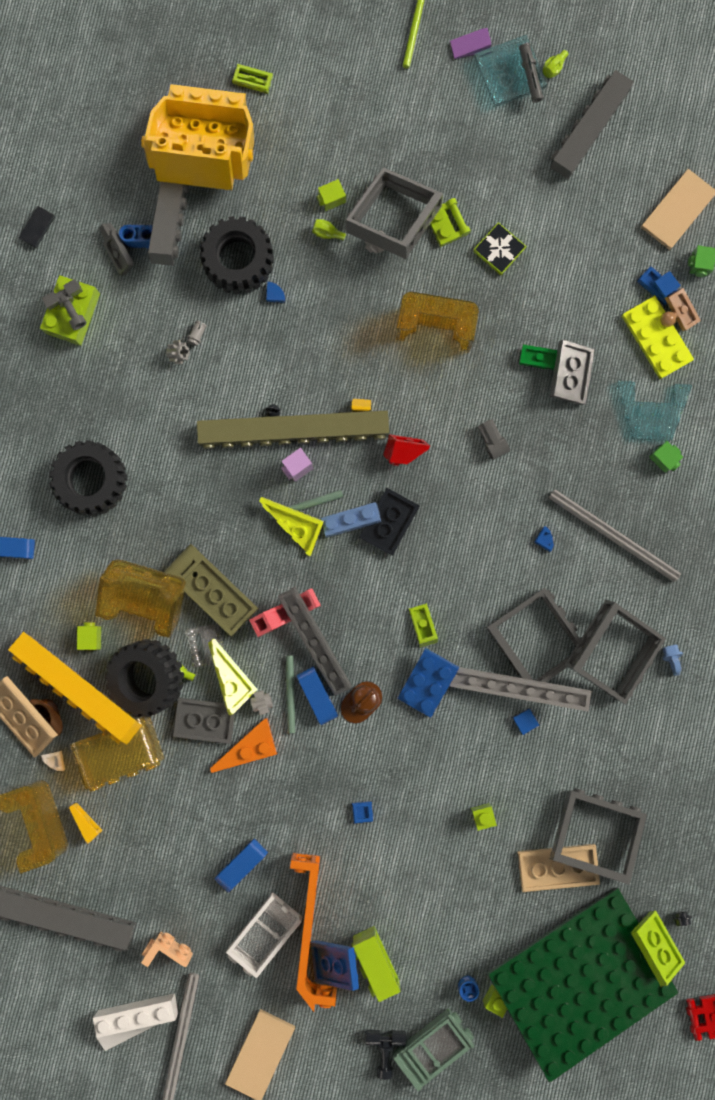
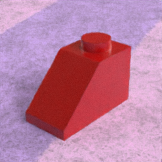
M389 434L383 456L392 465H407L429 450L430 445L423 439Z

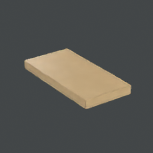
M688 169L643 223L641 228L667 249L671 250L715 196V189Z
M8 676L0 681V718L35 758L58 734Z
M595 844L563 847L561 855L598 866ZM552 848L517 851L522 892L600 885L598 874L550 860Z
M260 1009L225 1085L255 1100H262L295 1030V1026Z

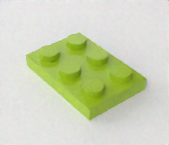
M655 910L650 911L631 934L660 986H667L684 966L685 961Z

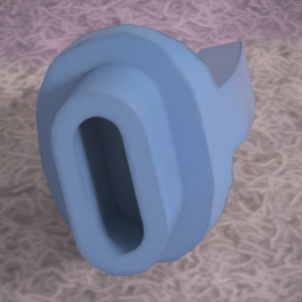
M678 645L662 648L664 652L662 659L670 662L674 676L680 675L681 665L678 658L683 653L679 652Z

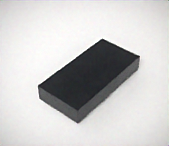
M37 206L20 234V240L37 248L53 222L54 214Z

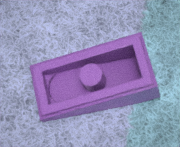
M488 28L474 31L450 41L454 59L489 52L491 49Z

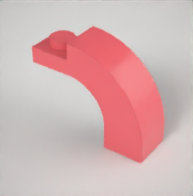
M312 588L300 594L309 611L321 606ZM281 604L255 616L249 621L257 637H260L291 622V619Z

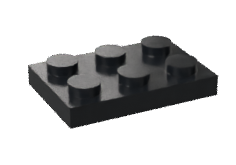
M386 488L377 504L381 522L366 526L359 538L393 556L420 505Z

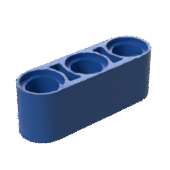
M124 225L119 230V237L127 247L149 248L150 239H144L147 234H152L153 225ZM133 234L132 238L125 239L126 235Z
M0 537V557L34 559V539Z
M314 666L297 674L298 681L320 725L337 718L338 714Z
M254 838L214 879L229 893L268 852Z

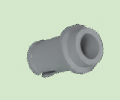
M195 321L190 335H187V342L193 346L201 344L200 339L207 327L202 322L200 329H198L201 321Z

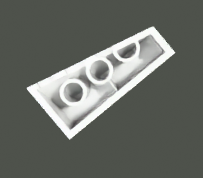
M175 993L98 1010L93 1017L96 1038L103 1049L106 1051L158 1024L175 1021L179 1013Z

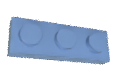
M376 502L321 518L324 521L323 529L326 537L381 522Z

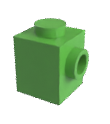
M698 245L688 260V266H690L689 273L695 274L697 277L708 276L714 270L715 248Z
M668 441L660 445L649 456L664 473L669 470L672 472L681 465L679 461L683 458L680 449L675 445H671Z

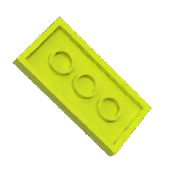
M653 296L622 314V318L661 380L689 364L694 358L674 325L665 327L661 324L660 318L665 313V310L657 297Z

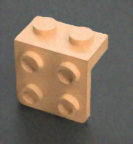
M160 932L156 940L151 939L142 953L144 959L141 963L148 967L160 950L180 965L187 967L193 953L187 945L183 943L180 945L174 941L175 938L171 934Z

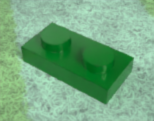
M523 344L519 365L554 370L557 350Z

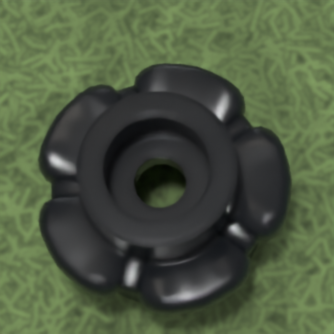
M687 911L676 912L673 920H675L676 926L691 925L692 916L688 915Z

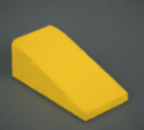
M75 803L69 809L83 838L89 844L102 832V829L78 803Z

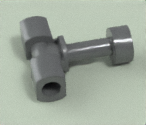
M73 279L63 285L65 289L58 293L53 291L42 297V300L49 310L58 305L65 307L71 317L69 324L73 330H78L84 327L87 322L83 315L77 314L72 305L73 297L83 292L79 282Z

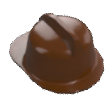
M368 681L358 684L341 703L343 717L350 723L355 724L365 721L382 702L380 688L373 682Z
M50 699L30 700L29 702L59 736L63 726L56 703Z

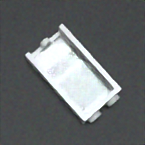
M272 892L226 951L228 958L235 964L239 963L247 975H253L257 978L299 926L303 917Z

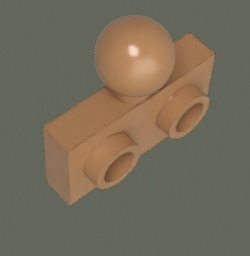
M684 288L675 291L665 298L672 312L662 314L660 321L663 326L671 327L677 320L681 330L686 331L701 321Z

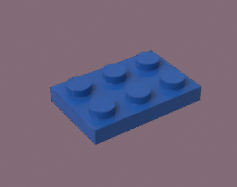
M425 648L397 699L431 718L460 667Z
M318 940L310 942L315 982L351 991L359 989L354 947Z

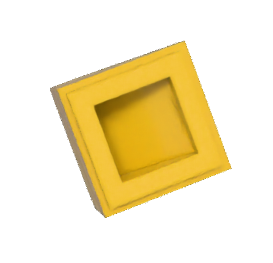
M353 399L352 412L371 411V400Z

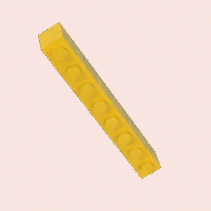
M25 632L8 649L14 654L12 658L19 664L24 662L27 665L25 668L33 675L36 673L40 675L39 680L46 686L51 684L54 687L52 691L61 698L63 696L67 697V703L75 709L77 707L82 709L81 714L88 720L93 718L97 722L95 726L101 731H109L111 733L109 737L116 743L123 742L127 745L142 725Z

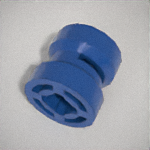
M471 976L462 977L458 982L460 996L463 1000L472 1002L479 995L477 982Z

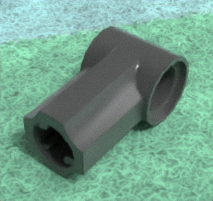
M493 419L477 427L486 443V450L492 460L510 452L506 439L501 437Z

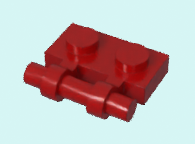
M715 994L699 997L701 1005L695 1006L693 998L686 999L687 1015L690 1016V1030L694 1035V1040H702L701 1033L707 1032L709 1039H715ZM703 1014L705 1023L700 1024L697 1015Z

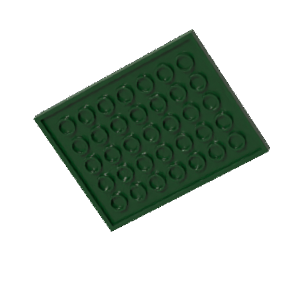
M615 887L487 972L490 981L549 1083L679 993L672 980L667 986H660L631 934L639 923L619 888Z

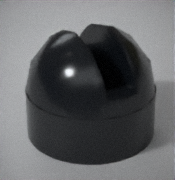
M271 404L267 406L265 414L267 417L280 416L281 411L277 405ZM268 410H277V413L268 412Z

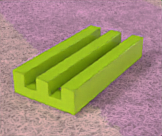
M237 64L232 83L268 94L273 73ZM239 71L266 78L267 81L256 78L255 76L239 73Z

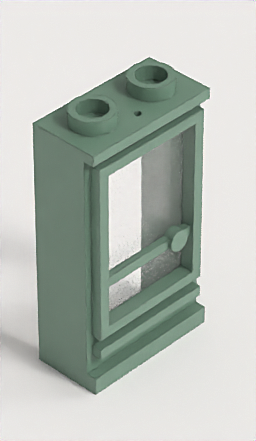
M447 1008L408 1039L406 1046H400L393 1051V1059L417 1091H420L425 1084L469 1049L475 1047L473 1042L474 1035L468 1027L465 1029L461 1025L462 1019L456 1011L452 1013Z

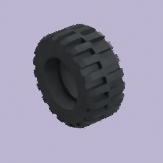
M234 216L228 217L229 220L227 221L221 219L218 221L219 224L217 226L213 224L209 227L210 233L205 232L203 236L204 242L200 244L202 266L208 279L218 289L223 288V291L227 293L234 291V294H240V291L244 290L245 293H250L251 288L255 287V289L261 287L260 282L265 283L268 279V274L272 272L274 256L270 238L265 233L264 228L261 225L257 226L256 222L252 219L248 222L245 217L239 216V219H235ZM234 242H244L251 245L255 251L254 259L243 269L231 270L224 267L220 262V254L227 245Z
M86 440L85 443L77 441L74 446L69 444L65 447L66 451L64 453L60 451L56 455L59 458L57 462L53 460L51 464L54 469L49 471V477L52 478V482H49L50 488L54 490V497L60 501L59 503L62 506L81 515L97 516L98 513H107V509H113L117 506L115 504L117 500H122L123 496L121 494L127 488L125 481L128 478L124 471L126 468L121 462L120 457L111 449L99 442L94 443L93 441ZM85 462H97L105 471L103 486L97 493L91 496L78 494L73 487V475L76 469Z
M150 639L139 640L118 649V652L111 656V661L106 666L108 671L105 672V679L108 681L105 685L106 690L109 689L110 699H114L115 704L123 708L127 714L133 713L132 715L138 718L156 715L170 707L179 698V691L183 689L184 685L181 682L184 678V672L180 670L182 664L177 662L176 653H171L169 651L170 647L166 644L161 646L160 641H151ZM137 661L148 665L155 675L156 689L153 695L143 692L135 683L133 670Z

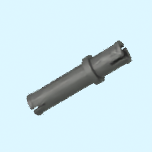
M524 43L519 46L522 58L521 65L522 69L525 70L532 103H537L544 99L535 67L537 63L536 59L533 58L530 43Z

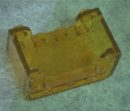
M408 292L401 301L396 340L405 341L409 334H416L417 325L454 331L453 340L460 344V351L470 352L475 337L479 313L478 306L471 301Z
M113 560L99 580L95 616L110 620L115 618L121 610L156 621L154 631L160 636L170 638L179 622L186 582L183 578L124 560Z
M142 717L136 720L142 726L127 745L123 742L118 744L109 737L111 735L109 731L69 744L85 790L89 789L92 792L105 786V782L111 785L120 781L119 777L127 775V778L139 774L138 770L145 768L148 771L161 765L160 761L165 758L150 717Z
M37 780L0 794V810L2 812L11 813L21 809L33 848L24 850L17 856L16 861L20 874L51 863L65 853L68 848L66 835L50 787L43 780Z

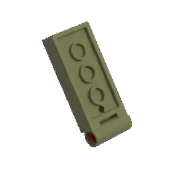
M192 544L164 570L230 636H233L259 609ZM195 572L198 573L197 577H194Z

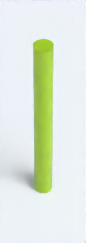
M417 0L403 61V68L406 69L410 68L425 0Z

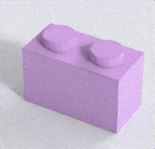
M301 448L282 460L284 474L289 480L292 478L295 482L313 470L311 461Z

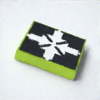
M498 222L475 247L473 252L502 276L527 246Z

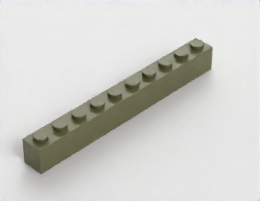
M387 410L197 421L198 444L200 447L203 446V449H214L215 446L222 445V448H233L234 445L241 444V447H252L253 444L260 443V446H271V443L279 442V445H290V442L298 441V444L310 443L309 441L317 440V443L329 442L328 440L336 439V442L348 441L347 439L355 438V441L367 440L366 438L374 437V440L386 439L385 437L389 436V418Z

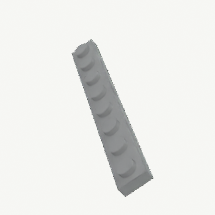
M461 667L449 685L455 688L582 711H589L592 692L591 690Z

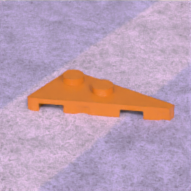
M268 718L261 721L210 768L211 773L277 755Z

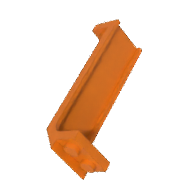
M293 853L290 869H294V872L306 873V870L310 871L296 990L314 1012L315 1004L321 1008L335 1007L337 987L312 982L307 975L320 856Z

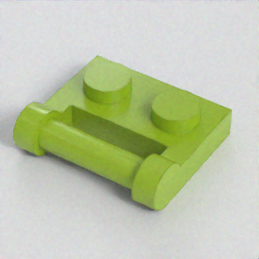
M455 198L443 203L441 209L430 223V227L440 247L471 233L469 226H466ZM449 209L451 210L460 229L457 232H455L446 213V211Z

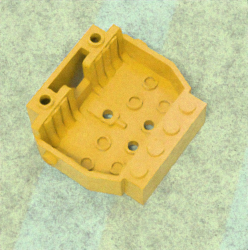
M171 84L168 96H164L151 110L146 134L141 139V146L144 148L149 168L155 169L157 181L232 191L234 179L244 180L248 176L250 162L253 161L254 147L253 123L246 105V94Z

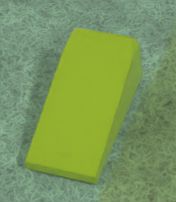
M427 603L409 608L419 646L425 647L438 643V637Z

